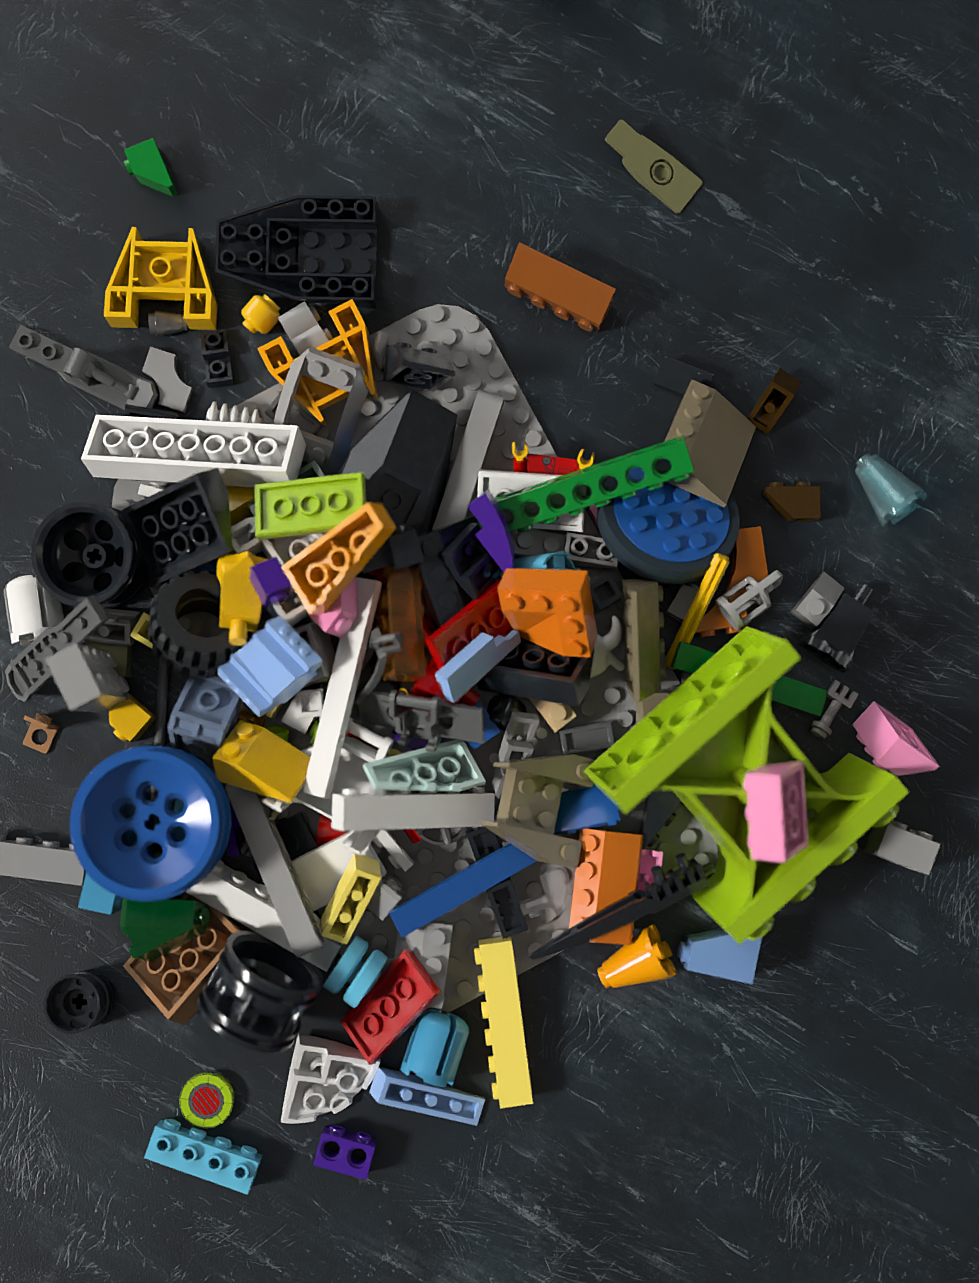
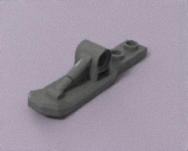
M23 325L19 326L9 346L12 351L58 372L67 383L125 410V404L153 409L159 397L154 382L129 372L84 349L68 348Z
M95 596L87 597L56 627L45 629L7 666L5 670L7 684L16 698L23 702L29 701L53 677L45 660L46 658L75 643L84 645L83 643L109 619Z

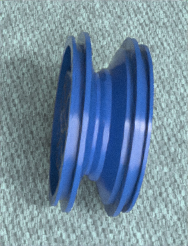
M163 746L130 748L102 761L82 782L73 801L70 816L72 845L77 859L86 873L98 885L112 894L136 901H156L170 898L198 884L208 876L220 861L227 847L231 830L230 804L225 789L215 773L197 757L179 749ZM151 786L156 787L159 792L156 801H151L147 797V790ZM175 798H180L184 803V809L181 813H176L172 809V802ZM128 802L135 806L136 811L133 817H128L124 813V806ZM154 814L160 818V824L156 825L155 829L149 823V820L154 818ZM177 826H182L186 830V838L183 841L177 840L174 836V829ZM129 830L137 834L135 845H130L126 841V834ZM154 842L160 843L163 848V853L160 857L154 856L151 852V846Z

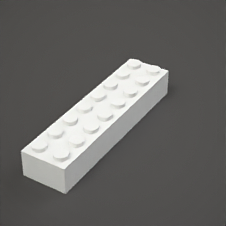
M96 415L81 460L93 477L179 482L196 473L218 468L226 486L255 487V484L297 480L306 443L299 427L293 425Z

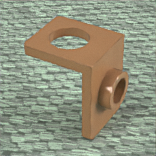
M36 713V716L25 715L24 720L31 722L24 738L23 745L42 753H48L59 726L51 723L52 718L41 713ZM38 729H43L47 733V740L42 745H38L33 741V734Z

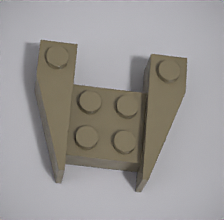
M557 754L494 762L493 766L506 769L497 820L496 822L482 821V825L537 861L577 868L582 841L554 835L563 783L579 787H593V782L584 773V770L595 760L577 755Z

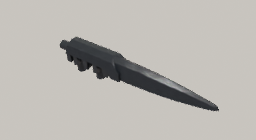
M679 853L675 856V859L680 869L676 871L670 869L667 871L668 875L665 876L660 865L652 867L651 872L655 882L651 884L648 881L643 883L645 891L636 889L628 893V896L612 903L562 932L534 951L529 958L536 960L570 949L613 932L649 914H655L707 887V876L716 872V867L712 862L701 866L694 858L688 862L686 854Z

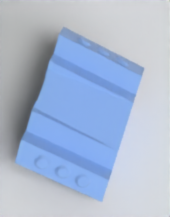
M278 616L266 622L265 629L253 634V637L244 647L230 656L229 662L218 667L217 674L260 717L273 710L279 703H286L318 674L316 670L321 666L322 659L281 616Z

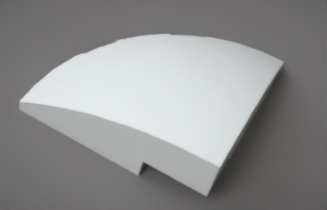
M298 1034L287 1081L281 1123L312 1122L316 1120L318 1115L330 1111L336 1114L352 1103V1098L362 1088L365 1090L368 1088L379 1068L380 1059L375 1064L369 1065L361 1052L356 1048L315 1036Z

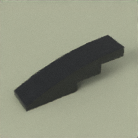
M479 826L466 831L476 862L500 849L495 833L486 827ZM510 877L486 890L503 939L528 930Z

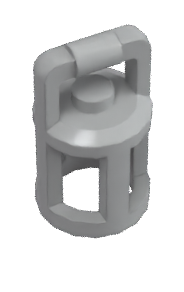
M776 570L761 582L748 576L716 599L715 603L726 621L735 630H739L771 607L768 593L781 584L783 575ZM746 587V593L741 595L732 603H729L727 601L729 598H731L740 590ZM753 604L760 605L744 618H740L739 615Z

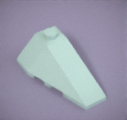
M459 739L439 744L435 752L426 751V748L365 763L363 766L374 789L463 791L484 785L486 782L464 740Z

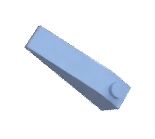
M379 1066L369 1091L377 1103L477 1126L485 1102L483 1097L448 1086L440 1087L423 1082V1078L411 1074L408 1076L401 1071Z

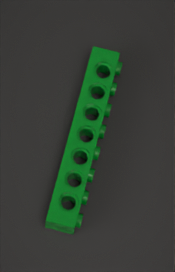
M683 435L496 497L495 500L502 511L508 510L514 515V520L507 521L509 530L518 529V532H524L532 529L534 523L541 521L544 524L552 523L559 519V515L568 512L570 516L584 512V507L595 504V507H601L609 504L611 498L620 495L622 499L636 495L637 490L645 487L648 490L659 488L664 485L663 481L673 478L675 482L690 477V473L694 472V464ZM665 458L670 461L671 467L668 470L661 471L656 467V461ZM639 467L644 471L645 475L641 479H633L629 475L630 469ZM607 476H613L617 479L618 485L608 488L604 485L603 479ZM583 484L591 488L592 493L589 496H581L577 492V487ZM555 493H560L565 497L566 502L557 505L552 501L551 496ZM526 503H537L540 511L537 513L529 512L526 509Z

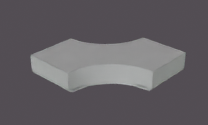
M150 347L142 372L156 381L160 392L158 404L185 414L193 388L180 380L176 370L177 356Z

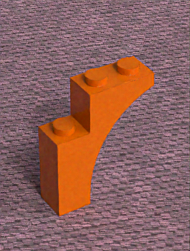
M761 526L739 529L732 549L731 574L723 594L748 576L756 579L758 582H761L768 576ZM746 587L740 590L731 598H729L727 601L729 603H732L741 595L746 593ZM716 604L703 616L695 634L699 633V638L715 636V631L725 630L726 634L739 633L741 628L735 630L723 617ZM746 610L739 615L741 619L747 616Z

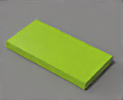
M364 473L255 484L256 537L260 540L329 532L366 505Z

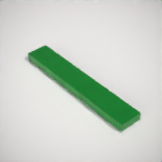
M678 642L671 668L693 674L716 653L684 642ZM781 675L773 685L770 701L815 716H821L828 691Z

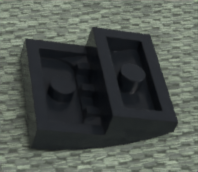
M470 523L441 553L456 581L474 600H478L502 573V569L475 535L481 530L479 523Z

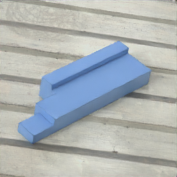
M512 630L506 637L497 635L495 638L481 633L443 666L435 676L437 681L441 683L445 699L455 703L521 643L519 632Z

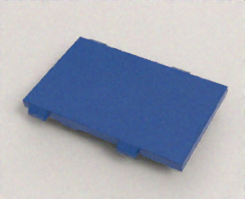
M597 786L575 791H564L561 794L554 835L567 832L568 834L577 833L576 830L599 827L606 824L609 826L617 825V822H620L618 806Z

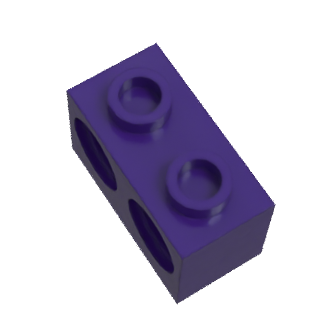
M339 1125L325 1126L313 1165L366 1180L377 1140L372 1139L370 1134L364 1132H357L356 1134L346 1132V1129ZM335 1141L339 1144L340 1150L332 1152L327 1148L326 1143ZM356 1148H361L366 1152L367 1156L363 1159H357L352 1151Z

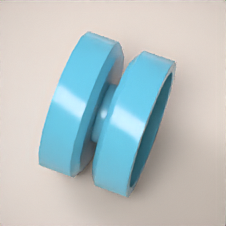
M358 935L323 985L325 989L336 994L339 993L346 981L350 983V986L343 995V1001L353 1008L358 1005L364 994L367 995L381 975L380 970L389 957L376 949L370 954L366 962L363 961L361 958L368 949V942Z

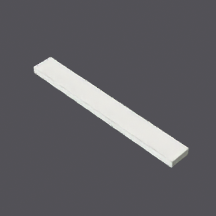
M358 578V616L352 623L351 628L339 640L302 791L304 793L330 799L382 582Z

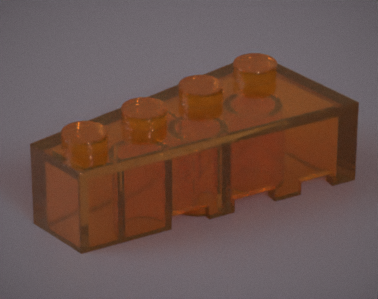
M388 566L372 577V580L382 582L375 610L377 611L378 619L374 628L379 627L381 636L401 633L403 635L402 651L387 654L382 676L384 681L414 682L424 677L427 670V660L424 657L426 636L422 627L424 607L421 604L420 594L422 580L419 577V568L404 567L396 569ZM393 641L383 643V647L395 645Z

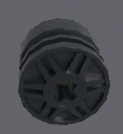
M80 971L63 976L54 981L47 989L44 998L45 1016L48 1022L60 1032L66 1034L80 1033L103 1023L111 1014L115 1003L114 990L109 980L102 974L94 971ZM81 996H83V999L87 1000L88 1003L86 1005L84 1001H81Z

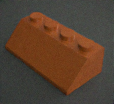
M520 242L505 277V287L508 288L507 291L512 295L531 299L533 305L541 309L547 307L555 311L554 314L561 319L568 320L570 318L578 322L580 328L589 332L592 330L599 331L612 305L616 291L615 288Z

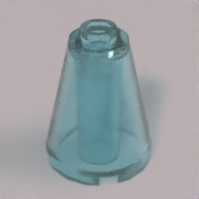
M866 454L856 462L858 467L855 469V472L883 528H888L889 521L894 525L918 507L915 502L919 498L923 501L926 499L927 493L877 454L871 456Z

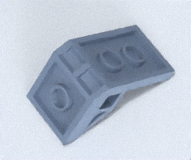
M198 675L197 678L189 677L172 711L168 725L171 747L197 757L214 773L215 768L212 758L235 728L243 701L221 677L214 675V678H205V675Z

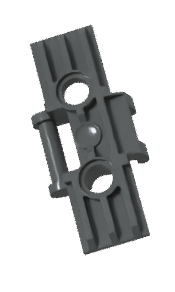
M392 690L391 693L372 691L363 702L359 703L360 722L394 728L397 733L401 734L397 743L401 747H407L414 737L428 739L426 751L430 752L436 751L441 737L484 743L483 708L446 703V699H441L440 697L430 699L405 695L404 692ZM441 717H450L453 720V724L448 725L444 723Z

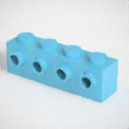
M165 1119V1121L160 1120L149 1142L145 1159L248 1195L263 1156L258 1154L255 1148L235 1146L231 1140L224 1137H216L215 1139L207 1136L206 1132L199 1128L187 1129L181 1127V1124L173 1119Z

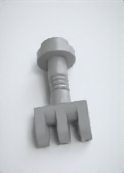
M836 679L829 687L826 696L832 702L820 722L813 721L811 725L812 730L810 732L822 740H825L826 736L829 737L832 730L829 726L840 707L842 706L847 710L850 709L858 696V693L853 691L848 699L845 698L849 691V688L845 685L837 693L836 690L840 682Z

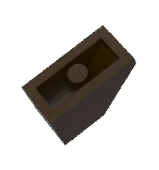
M779 368L747 419L756 428L769 434L795 396L802 381Z

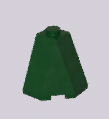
M123 898L120 928L123 935L129 936L132 944L129 951L132 958L153 961L206 933L210 918L209 905L191 900L162 899L156 901H136Z

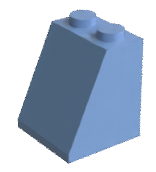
M722 928L685 936L684 942H680L677 957L681 958L680 963L689 971L753 984L762 937L756 940L746 939L739 945Z

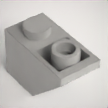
M391 875L389 878L383 876L366 908L383 921L388 912L402 898L404 891L401 888L403 885Z

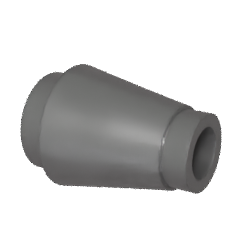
M156 310L155 313H148L150 335L157 334V337L187 331L184 315Z

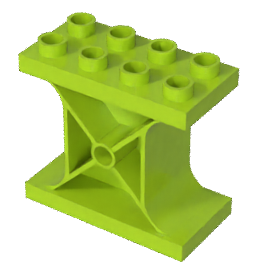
M747 626L584 770V773L625 814L648 793L653 791L672 790L712 836L718 850L717 871L707 879V887L693 893L691 896L739 945L746 939L756 940L765 935L774 923L772 916L788 901L794 903L807 897L816 885L814 877L829 864L838 865L848 860L857 849V842L855 840L871 826L875 828L881 827L890 822L899 811L897 803L909 793L895 775L851 753L843 757L828 772L819 774L777 724L770 708L771 691L776 679L799 660L800 657L786 640ZM797 761L803 762L808 846L785 862L752 859L751 849L748 845L750 823L746 816L748 806V793L744 787L746 773L759 766Z

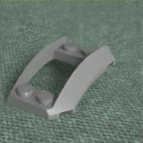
M309 347L291 363L273 424L288 425L302 375L350 392L334 442L300 430L306 443L302 461L310 463L315 460L319 467L326 469L325 475L339 473L349 453L356 424L369 389L366 388L363 380L364 373L361 365Z

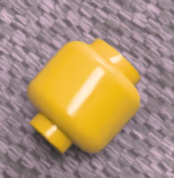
M266 294L263 296L255 295L241 311L242 316L245 318L242 324L253 334L257 330L262 334H267L279 321L280 313L278 311L281 308Z

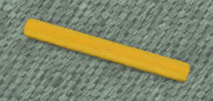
M719 553L714 555L711 562L712 566L706 572L665 658L666 667L671 668L678 642L690 644L729 564L727 556Z

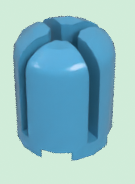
M435 1008L424 1010L416 1019L400 1068L401 1071L409 1076L411 1070L417 1076L423 1078V1082L446 1087L448 1083L450 1086H453L469 1036V1027L466 1022L459 1016L447 1011L441 1013V1010Z

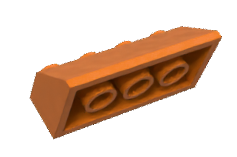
M597 828L580 830L579 841H582L578 867L575 871L569 928L638 889L643 835ZM634 922L590 942L632 945Z

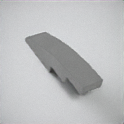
M512 711L497 762L531 758L534 750L532 740L540 721L537 714ZM495 767L490 793H495L494 819L496 820L506 769Z

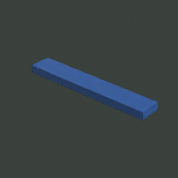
M509 843L390 910L388 913L400 936L403 938L537 860Z

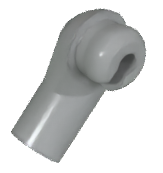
M383 331L376 333L372 348L376 368L381 372L385 368V350L389 335Z

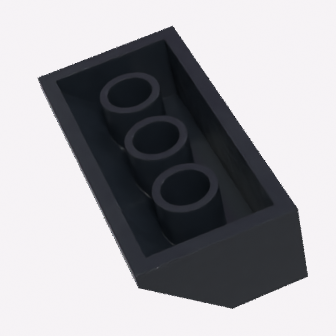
M520 637L521 643L477 682L478 689L483 691L579 707L589 688L595 649H593L591 657L562 656Z

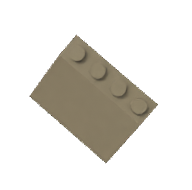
M691 380L665 441L684 435L694 464V472H691L690 477L675 482L673 478L665 482L725 508L756 426L717 390ZM661 458L655 463L656 467L661 471L668 470L671 467L670 461L665 458Z
M647 578L622 580L626 687L634 703L641 702L661 689V681H665V666L660 665V655H664L665 645L664 639L659 637V628H664L663 612H659L658 601H663L662 585H658V581H652Z

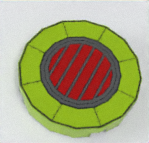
M201 1072L191 1077L182 1088L179 1097L180 1110L184 1118L193 1126L203 1129L214 1128L223 1123L232 1112L234 1090L230 1082L221 1074Z

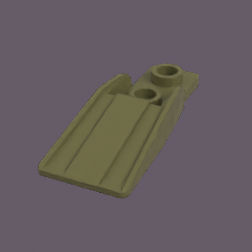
M619 120L605 138V141L623 156V165L629 173L675 213L681 212L702 185L700 178L645 136L639 135L624 120Z

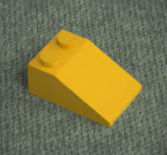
M239 721L212 759L216 777L220 782L291 803L305 783L311 757L266 728Z

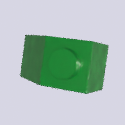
M153 138L124 149L127 156L124 164L130 176L135 175L139 183L168 195H178L161 152Z

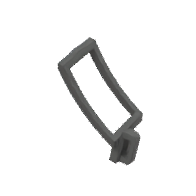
M379 627L372 630L361 671L371 659L375 649L379 659L374 674L359 694L356 689L354 699L357 704L363 702L379 682L385 668L387 654L402 651L403 635L401 633L381 636ZM393 641L395 644L383 647V643Z

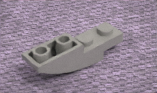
M518 529L511 531L515 556L526 557L564 551L571 554L568 557L572 560L575 567H617L618 560L607 548L603 538L568 532L566 535L532 529L524 532H518Z

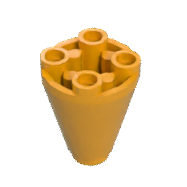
M654 924L643 928L632 938V945H623L597 969L599 978L605 988L611 986L612 988L665 980L677 975L673 962L669 960V957L672 956L670 946L667 941L661 942L660 934Z

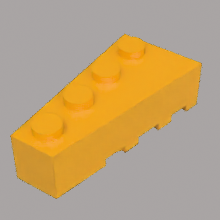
M367 503L282 566L309 614L325 613L396 529L382 504Z

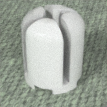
M32 575L20 576L6 584L4 597L12 645L19 640L20 645H30L45 629L56 627L64 620L62 602L50 596L42 588L36 576L35 578Z

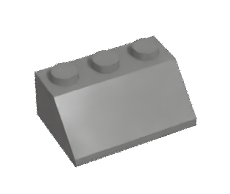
M434 919L403 938L399 932L397 933L394 961L404 950L411 949L441 991L428 1007L443 1008L453 921Z

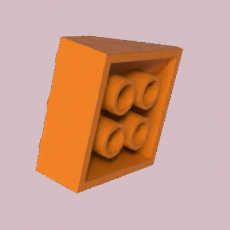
M506 568L498 587L502 611L513 629L519 632V636L562 656L591 657L598 635L588 572L579 570Z

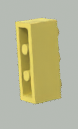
M353 854L321 917V936L347 945L381 880L380 861L362 854Z

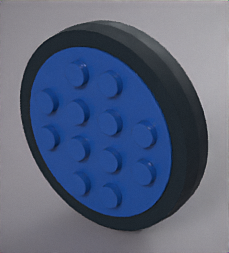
M634 467L629 471V475L633 479H641L645 475L644 471L639 467ZM610 476L605 486L613 488L618 485V481L615 477ZM663 481L664 485L659 488L648 490L645 487L637 490V494L632 497L622 499L620 495L611 498L609 504L598 507L597 520L599 530L607 548L614 557L632 572L660 583L685 584L703 579L708 569L712 566L711 562L715 554L719 553L727 557L730 555L739 532V511L732 493H730L724 508Z

